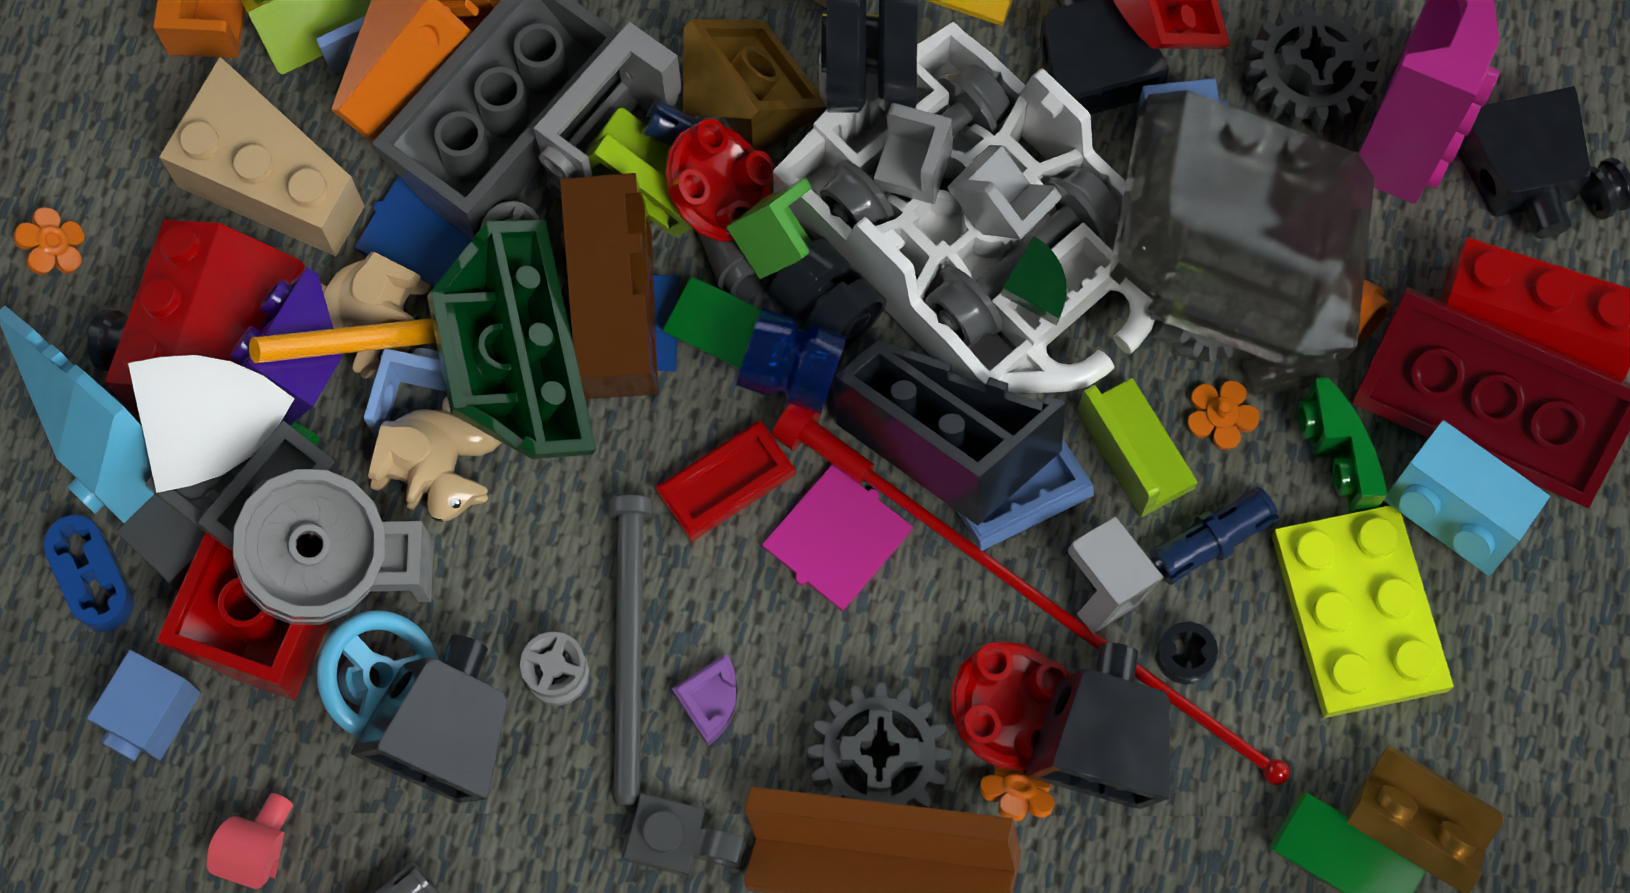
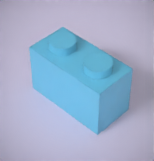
M1443 420L1389 490L1384 501L1490 576L1521 540L1550 498V495Z

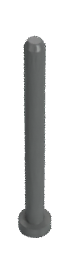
M620 495L609 499L608 512L609 518L618 521L614 799L618 806H635L640 798L643 521L653 517V500L640 495Z

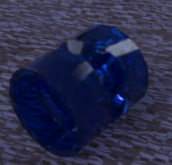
M762 308L751 335L736 386L767 397L780 390L785 392L788 404L821 414L847 336L815 325L806 332H802L798 329L796 319Z

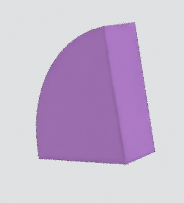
M727 654L672 688L673 694L707 746L713 743L725 731L733 717V714L731 718L730 715L733 709L735 711L737 680L733 665Z

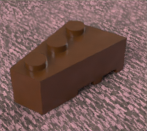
M636 173L560 179L564 228L561 229V250L564 264L567 265L568 285H563L562 297L568 322H571L573 346L585 399L658 395L659 379L652 223Z

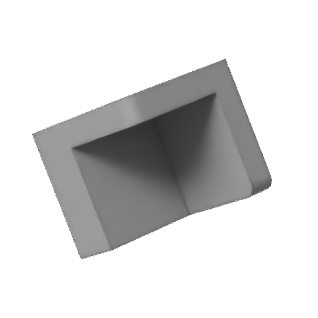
M891 103L887 114L889 135L874 176V182L881 190L935 204L953 150L952 119Z
M989 145L947 187L982 235L1022 239L1062 197L1055 186L1030 184L1001 145Z
M1116 517L1078 538L1068 548L1069 555L1097 589L1096 593L1077 613L1092 634L1138 606L1164 578Z
M422 521L382 522L385 528V559L370 592L411 591L418 602H431L434 541Z

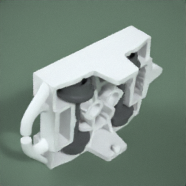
M954 22L917 44L916 109L952 119L953 150L943 179L955 180L989 145H1001L1030 184L1055 186L1062 196L1061 199L1022 239L982 235L950 191L939 189L935 204L884 191L874 182V176L889 135L888 113H884L878 105V74H866V104L860 113H828L826 110L813 124L814 128L773 170L774 193L804 177L807 178L812 189L789 205L801 226L815 240L825 238L851 264L849 274L851 276L861 274L887 299L884 309L932 358L952 364V373L984 384H986L989 377L1007 382L1008 392L1014 394L1068 392L1092 385L1114 369L1113 362L1103 351L1097 350L1090 357L1079 363L1062 364L1049 357L1046 346L1110 290L1122 293L1130 306L1127 322L1113 336L1115 343L1123 352L1131 354L1152 330L1155 320H1151L1150 313L1158 306L1159 297H1154L1148 294L1150 286L1158 285L1161 276L1155 271L1153 266L1155 261L1163 262L1165 237L1169 227L1156 216L1134 189L1094 151L1092 146L1091 116L1073 96L1042 68L1033 74L1027 84L1024 85L991 52L966 34ZM820 53L819 94L827 107L826 73L821 72ZM1021 136L1028 143H1030L1046 159V161L1038 163L1018 143ZM1033 236L1044 242L1054 252L1065 273L1067 295L1057 326L1001 296L1004 284ZM1000 331L1017 347L1014 351L997 335Z

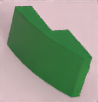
M692 276L662 330L673 339L722 361L730 368L779 391H782L810 337L805 332Z
M1328 377L1316 378L1305 397V401H1300L1298 405V424L1303 439L1311 438L1314 457L1339 455L1340 458L1334 459L1333 481L1337 495L1347 497L1349 514L1378 508L1388 494L1383 472L1369 435L1356 411L1337 386Z
M1304 791L1300 792L1268 847L1316 880L1333 887L1341 893H1414L1426 873V870L1348 824V816Z

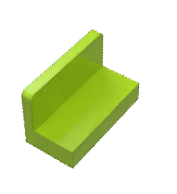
M240 0L276 70L280 74H285L323 56L316 39L366 16L371 0Z
M618 108L611 115L585 153L589 158L592 176L636 173L650 220L674 237L687 232L692 227L681 218L669 196L665 169L670 147L650 136L641 134L643 122L625 108Z
M1133 378L1103 394L1100 393L1096 385L1083 391L1077 415L1140 518L1195 489L1198 483Z

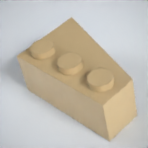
M219 57L159 156L177 187L335 257L365 207L352 177L221 57Z

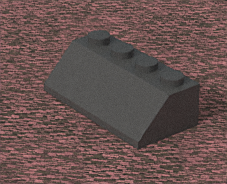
M501 0L372 143L373 149L432 211L473 240L480 230L482 220L487 212L500 203L513 201L544 166L539 159L540 150L534 127L618 35L619 31L575 0ZM619 69L560 134L563 139L567 140L621 78Z

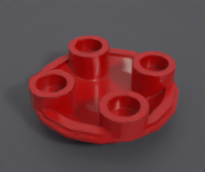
M710 118L699 122L677 136L668 150L665 175L669 196L681 218L699 234L718 242L735 240L726 226L770 195L769 184L773 182L775 165L767 153L755 150L738 132L723 126L718 120Z
M999 641L978 648L960 665L951 686V714L960 738L977 757L997 768L1027 769L1055 688L1061 679L1070 675L1069 671L1061 663L1049 661L1045 655L1025 644Z

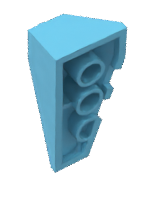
M3 306L0 309V326L57 460L75 477L67 488L94 514L103 506H106L116 517L125 523L154 495L145 486L152 477V470L142 426L123 405L76 364L73 365L55 346L49 345L31 326L8 307Z

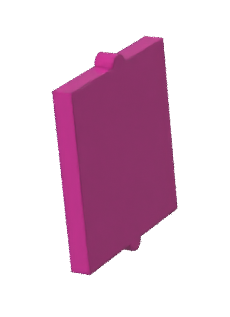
M831 465L762 544V548L796 574L798 585L804 586L808 584L843 612L912 532L913 526L879 500V492L877 490L871 489L867 491L841 470Z

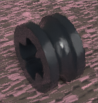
M1613 157L1602 160L1598 168L1591 166L1590 179L1580 191V195L1592 214L1602 220L1612 217L1616 209L1620 211L1629 209L1630 173L1626 166L1620 160Z
M1189 621L1177 623L1166 631L1158 644L1156 658L1158 667L1164 676L1175 683L1188 685L1196 684L1206 678L1217 661L1219 651L1217 641L1211 631L1201 624ZM1183 638L1184 645H1187L1190 639L1198 643L1202 649L1196 658L1201 665L1197 668H1192L1190 661L1184 667L1175 663L1173 656L1177 651V647L1173 641Z

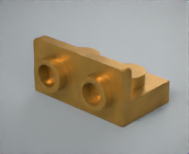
M1389 746L1384 749L1355 794L1347 823L1460 892L1470 893L1482 875L1485 850L1502 826L1504 815L1500 810L1396 748Z

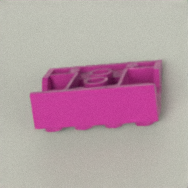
M1494 0L1425 1L1388 83L1387 91L1366 139L1349 172V178L1415 205L1426 186L1437 190L1449 163L1453 162L1465 135L1468 136L1481 106H1485L1500 74L1499 69L1489 66L1499 44Z

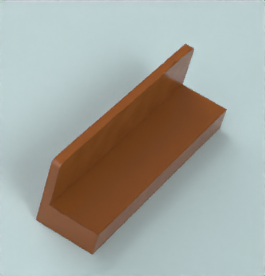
M752 786L750 788L744 810L756 840L744 878L745 886L749 891L763 893H1013L1021 857V849L1013 818Z

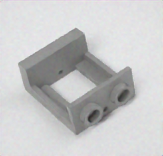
M631 22L627 23L534 127L540 150L539 159L544 165L547 176L546 185L561 202L560 179L592 176L589 158L585 153L611 115L618 108H625L631 114L639 106L649 111L654 101L660 98L666 104L683 112V94L678 55ZM619 69L621 83L569 141L563 139L560 134Z

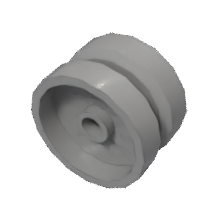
M295 469L267 480L246 500L234 526V568L244 593L265 614L291 625H321L348 614L369 594L385 559V528L374 501L354 481L328 470ZM302 535H306L309 542H312L318 537L323 544L320 554L312 558L303 557L296 549L297 539Z

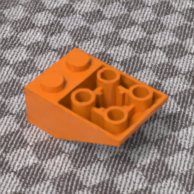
M371 0L331 111L369 142L373 143L501 0Z

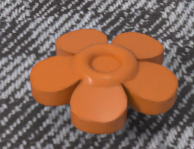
M51 208L37 209L32 215V223H22L16 227L13 240L16 246L23 250L34 249L26 258V265L32 272L45 275L55 264L60 272L70 274L81 265L82 257L75 247L84 242L85 235L82 228L73 221H67L59 228L60 216Z
M1232 380L1225 382L1220 389L1219 396L1213 386L1201 384L1191 395V403L1198 411L1193 412L1189 416L1187 426L1191 434L1197 438H1206L1215 430L1213 434L1215 446L1221 450H1231L1240 443V432L1248 433L1256 429L1260 420V414L1256 407L1242 405L1246 399L1247 391L1241 383Z
M995 767L994 775L985 776L981 780L979 787L981 796L987 801H1000L998 812L1002 817L1021 821L1026 816L1027 810L1033 816L1045 818L1053 811L1055 801L1048 793L1052 784L1026 777L1027 772L1024 775L1023 770Z

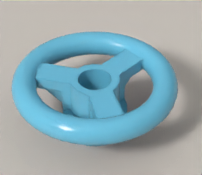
M388 611L362 612L351 616L339 624L325 641L317 664L318 691L322 703L331 718L345 731L359 737L397 672L405 663L426 657L439 660L432 642L414 622L402 615ZM371 630L392 632L404 639L416 655L393 661L387 656L372 652L358 635ZM343 653L348 659L340 669L337 682L338 662ZM371 667H374L380 675L378 687L374 686L370 681L369 672ZM340 690L348 701L361 706L359 715L346 704Z

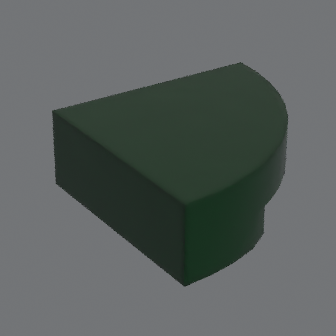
M1033 236L1004 284L1001 296L1057 326L1067 295L1065 273L1054 252L1044 242Z

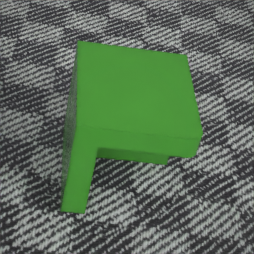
M806 177L765 197L726 226L759 279L792 265L809 254V249L806 245L812 241L789 207V205L812 189Z

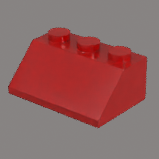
M163 220L105 383L140 419L128 363L159 357L199 355L238 364L229 356L250 326L259 330L268 315L259 310L262 302L281 278L290 284L304 270V264L298 258L221 223Z
M1466 238L1449 266L1439 301L1621 380H1625L1630 369V288L1472 238Z
M205 533L156 641L236 681L296 701L329 622L321 625H291L265 614L244 593L234 568L233 552ZM302 535L296 541L298 553L306 558L319 555L323 547L318 537L309 542L307 536Z

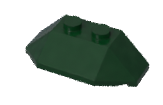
M546 220L486 221L427 297L450 413L531 459L592 455L596 451V445Z

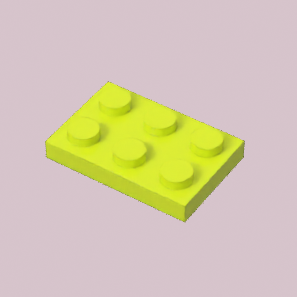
M1389 505L1274 530L1271 535L1323 718L1445 693L1454 687L1403 517L1398 510Z

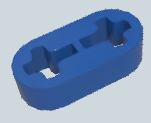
M70 515L60 518L47 531L44 540V550L71 612L80 622L94 631L107 632L117 629L131 615L134 598L130 585L107 536L92 520L85 516ZM76 533L85 540L91 539L83 545V551L89 562L84 567H81L80 563L69 553H63L71 547L68 538ZM95 579L110 594L116 592L115 595L108 599L110 610L103 614H100L93 607L87 608V606L95 602L94 593L89 585V582Z

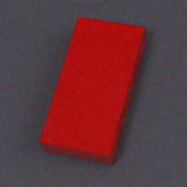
M759 420L662 482L655 489L689 541L693 542L795 476L796 471L762 421Z

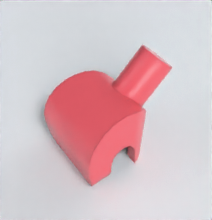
M271 793L255 821L239 816H233L224 821L215 832L208 848L206 866L209 873L253 889L261 888L267 883L269 877L276 879L285 832L280 829L293 808L292 802L279 794Z

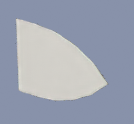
M199 355L159 357L128 363L156 493L192 486L221 476L250 458L279 426L294 400L292 396L265 376L231 361Z

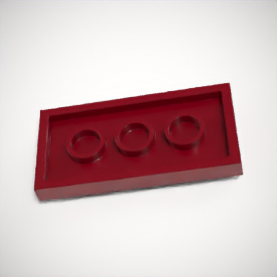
M1406 287L1352 400L1353 405L1428 438L1444 420L1534 485L1588 509L1630 432V383L1409 287Z

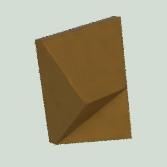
M690 19L684 27L683 113L690 116L724 117L730 127L738 132L755 150L764 151L827 110L817 89L763 19Z

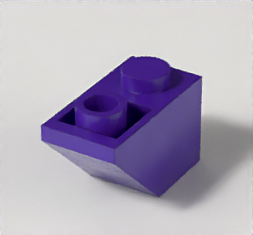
M309 267L305 268L290 284L281 278L274 285L259 310L268 315L259 330L250 326L229 356L238 365L265 376L294 398L282 419L288 425H292L314 406L341 361L342 356L341 354L254 363L249 353V342L252 337L334 329L319 276Z

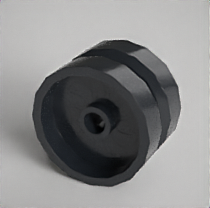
M827 0V14H822L821 72L826 73L828 113H860L866 104V74H878V105L884 113H888L891 103L916 109L918 0H879V13H867V0Z

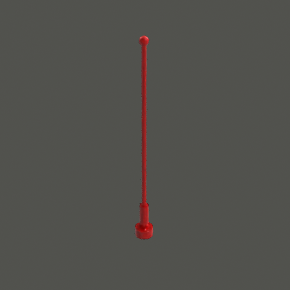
M802 395L793 400L774 426L772 436L790 450L794 451L804 443L858 484H862L864 481L868 482L1098 651L1101 644L1109 643L1097 633L1092 634L1085 624L873 471L874 463L818 423L822 410ZM1137 663L1135 678L1146 686L1164 691L1172 705L1262 769L1264 778L1268 783L1282 785L1288 780L1290 770L1284 761L1280 759L1270 760Z

